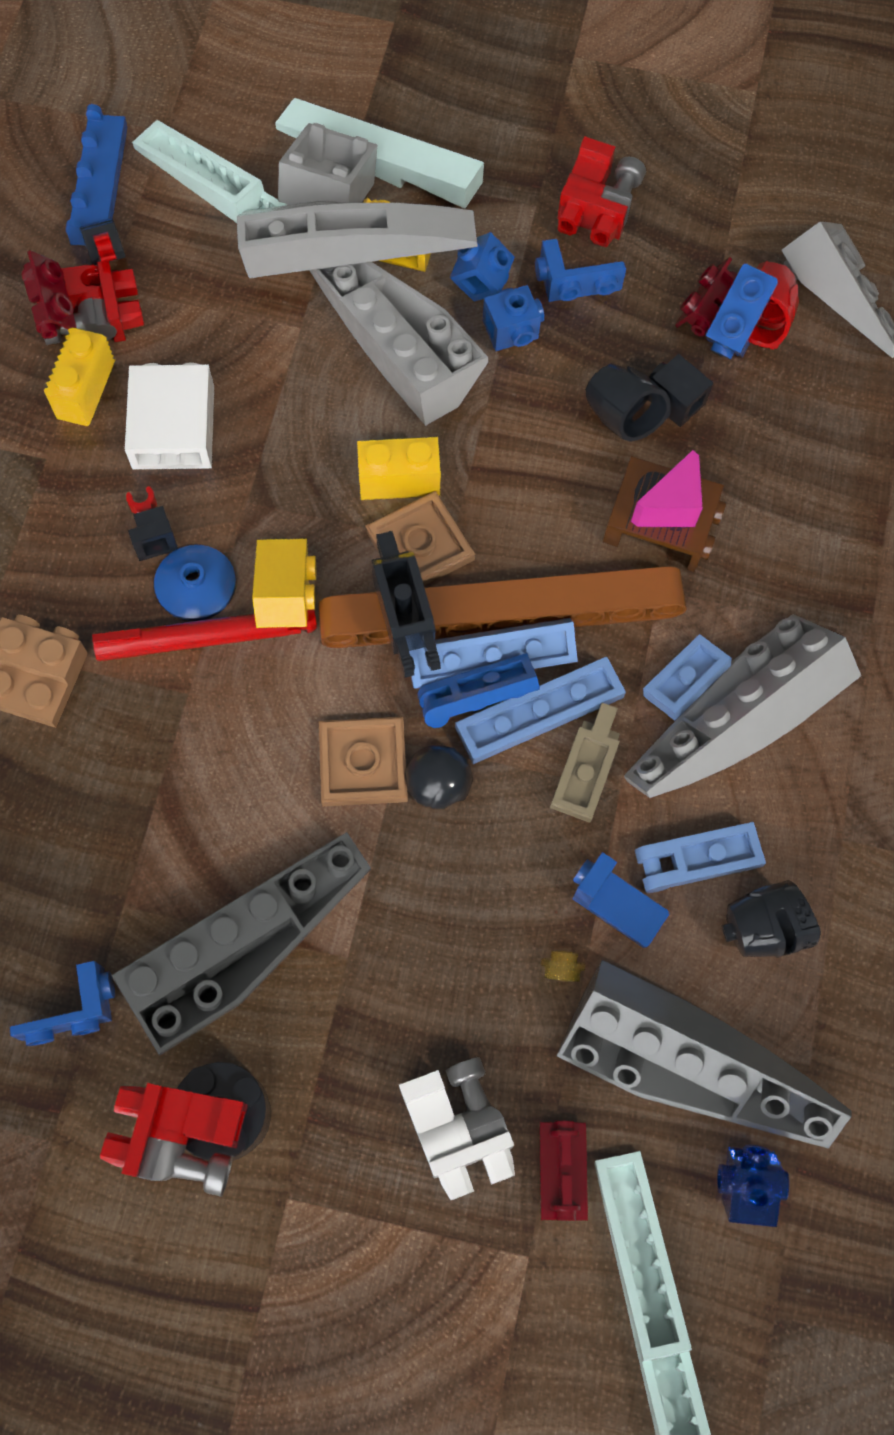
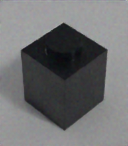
M680 354L676 355L668 364L665 362L660 363L649 376L669 396L671 415L669 418L679 427L683 426L706 405L713 386V382ZM652 393L648 399L650 402H652Z

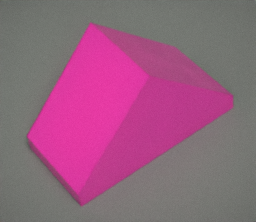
M692 450L637 502L631 520L637 527H695L703 508L699 455Z

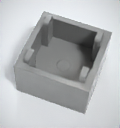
M308 123L279 161L278 202L287 205L314 201L362 203L374 185L378 145L368 142L367 139L359 136L352 137L327 129L324 125L318 123Z

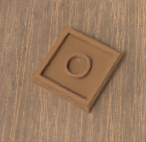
M436 491L365 526L366 533L377 552L376 534L393 531L399 553L409 551V553L413 552L415 554L424 586L475 560L474 551Z
M403 717L319 721L322 807L408 802L404 774L406 759Z

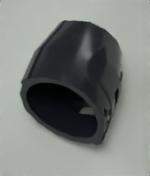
M611 363L602 367L592 376L585 389L587 402L601 422L626 441L632 442L647 437L658 429L671 415L670 398L667 393L645 374L630 366L625 368ZM652 393V402L648 410L639 419L634 421V414L644 406L649 399V395Z
M790 880L757 888L728 904L727 924L721 925L726 942L734 941L743 957L779 958L818 945L821 935L820 927L810 904L797 885Z

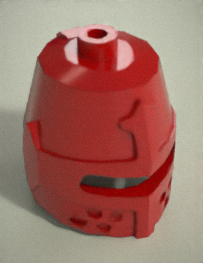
M766 261L760 263L756 269L777 278L778 285L748 340L754 345L777 349L788 335L799 304L798 284L794 273L787 266ZM758 325H762V326H764V327L771 328V329H777V330H767V329L759 328V327H757V326H758Z

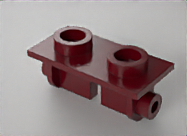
M29 250L27 253L30 262L23 266L24 270L21 273V277L24 281L29 301L36 303L41 300L31 308L36 331L42 334L43 338L51 339L58 335L57 330L62 327L65 329L77 328L73 315V306L68 297L63 279L64 273L59 263Z
M731 257L718 266L711 264L701 274L697 281L701 286L697 292L693 291L680 306V310L683 313L675 324L677 328L687 321L692 326L691 330L695 335L703 337L707 334L720 309L713 302L715 301L721 307L737 276L736 272L727 270L732 261Z
M574 1121L540 1122L541 1220L588 1221L586 1123Z

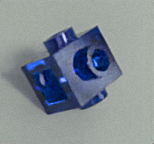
M753 1144L745 1145L743 1148L728 1147L726 1164H719L717 1172L718 1193L722 1194L721 1201L728 1221L777 1227L781 1200L786 1201L789 1195V1174L787 1171H783L775 1152H771L763 1146Z

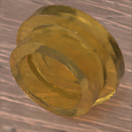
M551 950L550 958H541V966L545 967L544 977L561 981L579 982L581 971L586 969V963L577 961L578 953Z

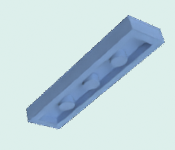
M571 618L436 639L435 644L441 669L431 671L427 666L424 648L409 651L415 664V675L411 676L414 689L525 653L528 654L534 669L578 662L574 623Z
M604 657L540 685V690L527 693L520 698L508 699L455 722V729L472 764H475L600 709L601 703L609 705L624 698L626 691L609 659Z

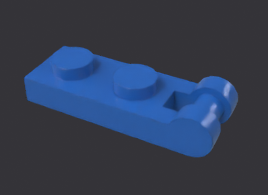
M525 653L428 683L419 689L418 700L423 708L425 723L429 727L440 728L449 721L450 717L469 711H478L488 705L511 698H520L527 693L540 690V686L529 656Z

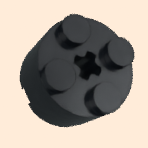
M215 1062L199 1066L191 1070L177 1087L179 1090L241 1101L248 1105L237 1148L188 1137L185 1149L192 1155L204 1160H210L214 1153L232 1156V1161L249 1154L265 1138L271 1122L269 1098L259 1080L242 1067L226 1062Z

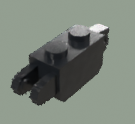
M393 531L376 534L380 558L371 560L373 582L393 654H398L404 677L415 675V664L409 651L424 648L426 663L430 670L441 669L435 644L434 619L415 554L413 552L409 553V551L399 553Z

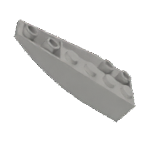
M314 201L244 211L237 216L238 249L249 278L478 247L473 210L407 203Z
M373 262L309 270L359 345L425 426L460 406L488 364V356L443 307Z
M794 614L783 619L773 630L757 642L750 644L743 653L731 661V666L677 718L624 775L626 781L647 797L652 798L690 785L722 771L782 737L861 677L846 637Z

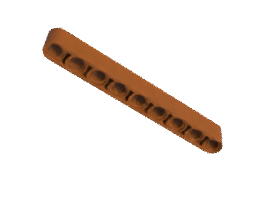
M655 567L425 588L435 624V640L571 618L574 627L669 619L680 616L687 610L681 572L676 567ZM376 592L336 595L319 601L320 634L323 646L329 648H348L391 644Z

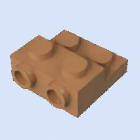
M16 615L14 621L2 617L0 621V711L56 728L88 653L81 641L78 640L79 636L67 628L57 626L52 633L39 629L40 624L36 620L24 615Z

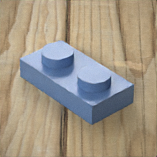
M699 634L643 688V696L675 721L731 666L732 658Z

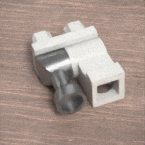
M480 1057L463 1061L445 1070L450 1084L453 1087L461 1086L467 1111L454 1116L439 1070L399 1085L434 1179L439 1177L441 1185L450 1200L474 1192L466 1166L483 1160L491 1185L515 1176L513 1158L510 1149L514 1146L511 1135L508 1132L504 1117L499 1110L490 1105L478 1080L485 1074Z

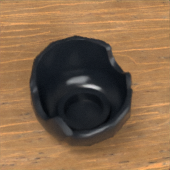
M439 744L429 745L417 751L411 757L404 773L407 791L418 804L432 809H445L456 802L464 801L473 783L469 762L455 748Z

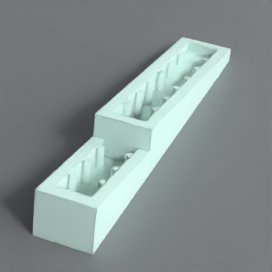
M297 98L291 101L276 121L277 130L294 138L300 135L308 123H318L324 125L327 129L342 134L365 138L368 142L378 145L376 177L399 188L407 181L464 209L483 183L484 162Z
M158 120L132 142L135 150L236 223L237 216L244 211L287 205L278 202V199L264 192L260 179Z
M638 1151L596 1160L594 1164L655 1434L711 1435L689 1352L692 1348L641 1152Z

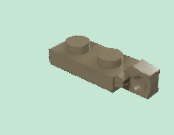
M601 703L594 724L584 721L582 727H579L552 800L551 809L589 823L591 822L620 742L618 741L620 733L610 730L618 708Z

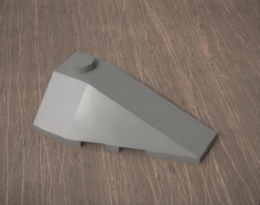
M820 221L782 249L787 259L784 261V265L794 273L796 280L799 279L816 296L890 357L894 358V322L890 314L883 307H877L875 302L878 300L879 292L875 284L860 273L859 270L866 265L842 224Z

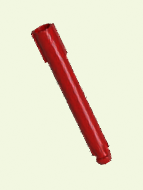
M308 610L307 627L256 628L255 614L253 613L92 634V642L96 660L107 661L300 634L301 630H307V633H312L317 629L315 610Z

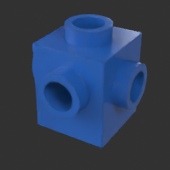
M491 232L477 237L478 247L458 250V258L450 275V279L474 302L502 291L509 278V271L515 258Z
M528 285L515 289L507 288L498 294L484 298L482 321L495 352L513 346H525L539 338L540 323L544 321V310L540 300L533 298Z

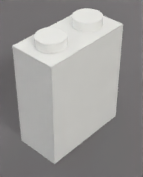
M190 362L183 365L147 363L142 366H129L125 452L133 470L212 468L214 383L209 365Z

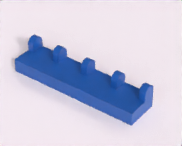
M89 104L86 110L88 121L86 131L82 133L81 138L83 145L81 161L76 166L78 176L76 189L72 193L70 200L72 205L71 218L66 223L65 230L71 245L86 246L80 227L113 218L128 126L125 116L103 115L101 108L95 104Z

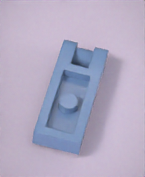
M754 822L649 844L634 850L638 864H643L646 878L642 880L646 893L659 892L670 887L761 868L766 864ZM671 856L674 870L663 872L659 859Z

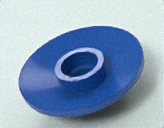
M189 545L171 552L163 559L155 574L154 589L159 603L169 614L182 620L200 621L217 615L230 603L236 589V576L231 562L217 549L205 545ZM191 573H200L198 579L194 581L186 579Z

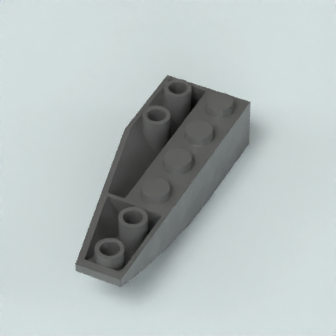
M347 832L112 975L159 1056L242 1004L371 870V867Z
M603 960L581 997L557 1053V1057L638 1097L828 1149L852 1117V1111L762 1045L691 1003Z

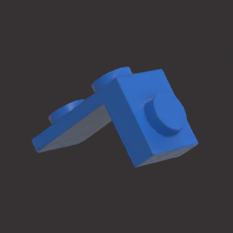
M557 239L542 241L540 257L535 258L536 277L538 281L544 282L549 302L558 300L571 301L578 297L596 294L609 295L622 289L626 273L623 261L565 270Z
M748 264L742 265L706 334L707 340L713 343L711 351L729 360L732 359L734 354L743 358L750 345L748 339L778 285L777 278Z
M602 852L595 863L587 859L573 879L579 887L572 899L642 948H647L669 916V911L612 873L617 862Z
M95 961L76 965L83 1010L11 1026V1037L25 1041L26 1046H36L54 1041V1034L71 1030L73 1036L99 1031L100 1023L112 1021L109 999L115 998V986L111 972H105L104 967Z

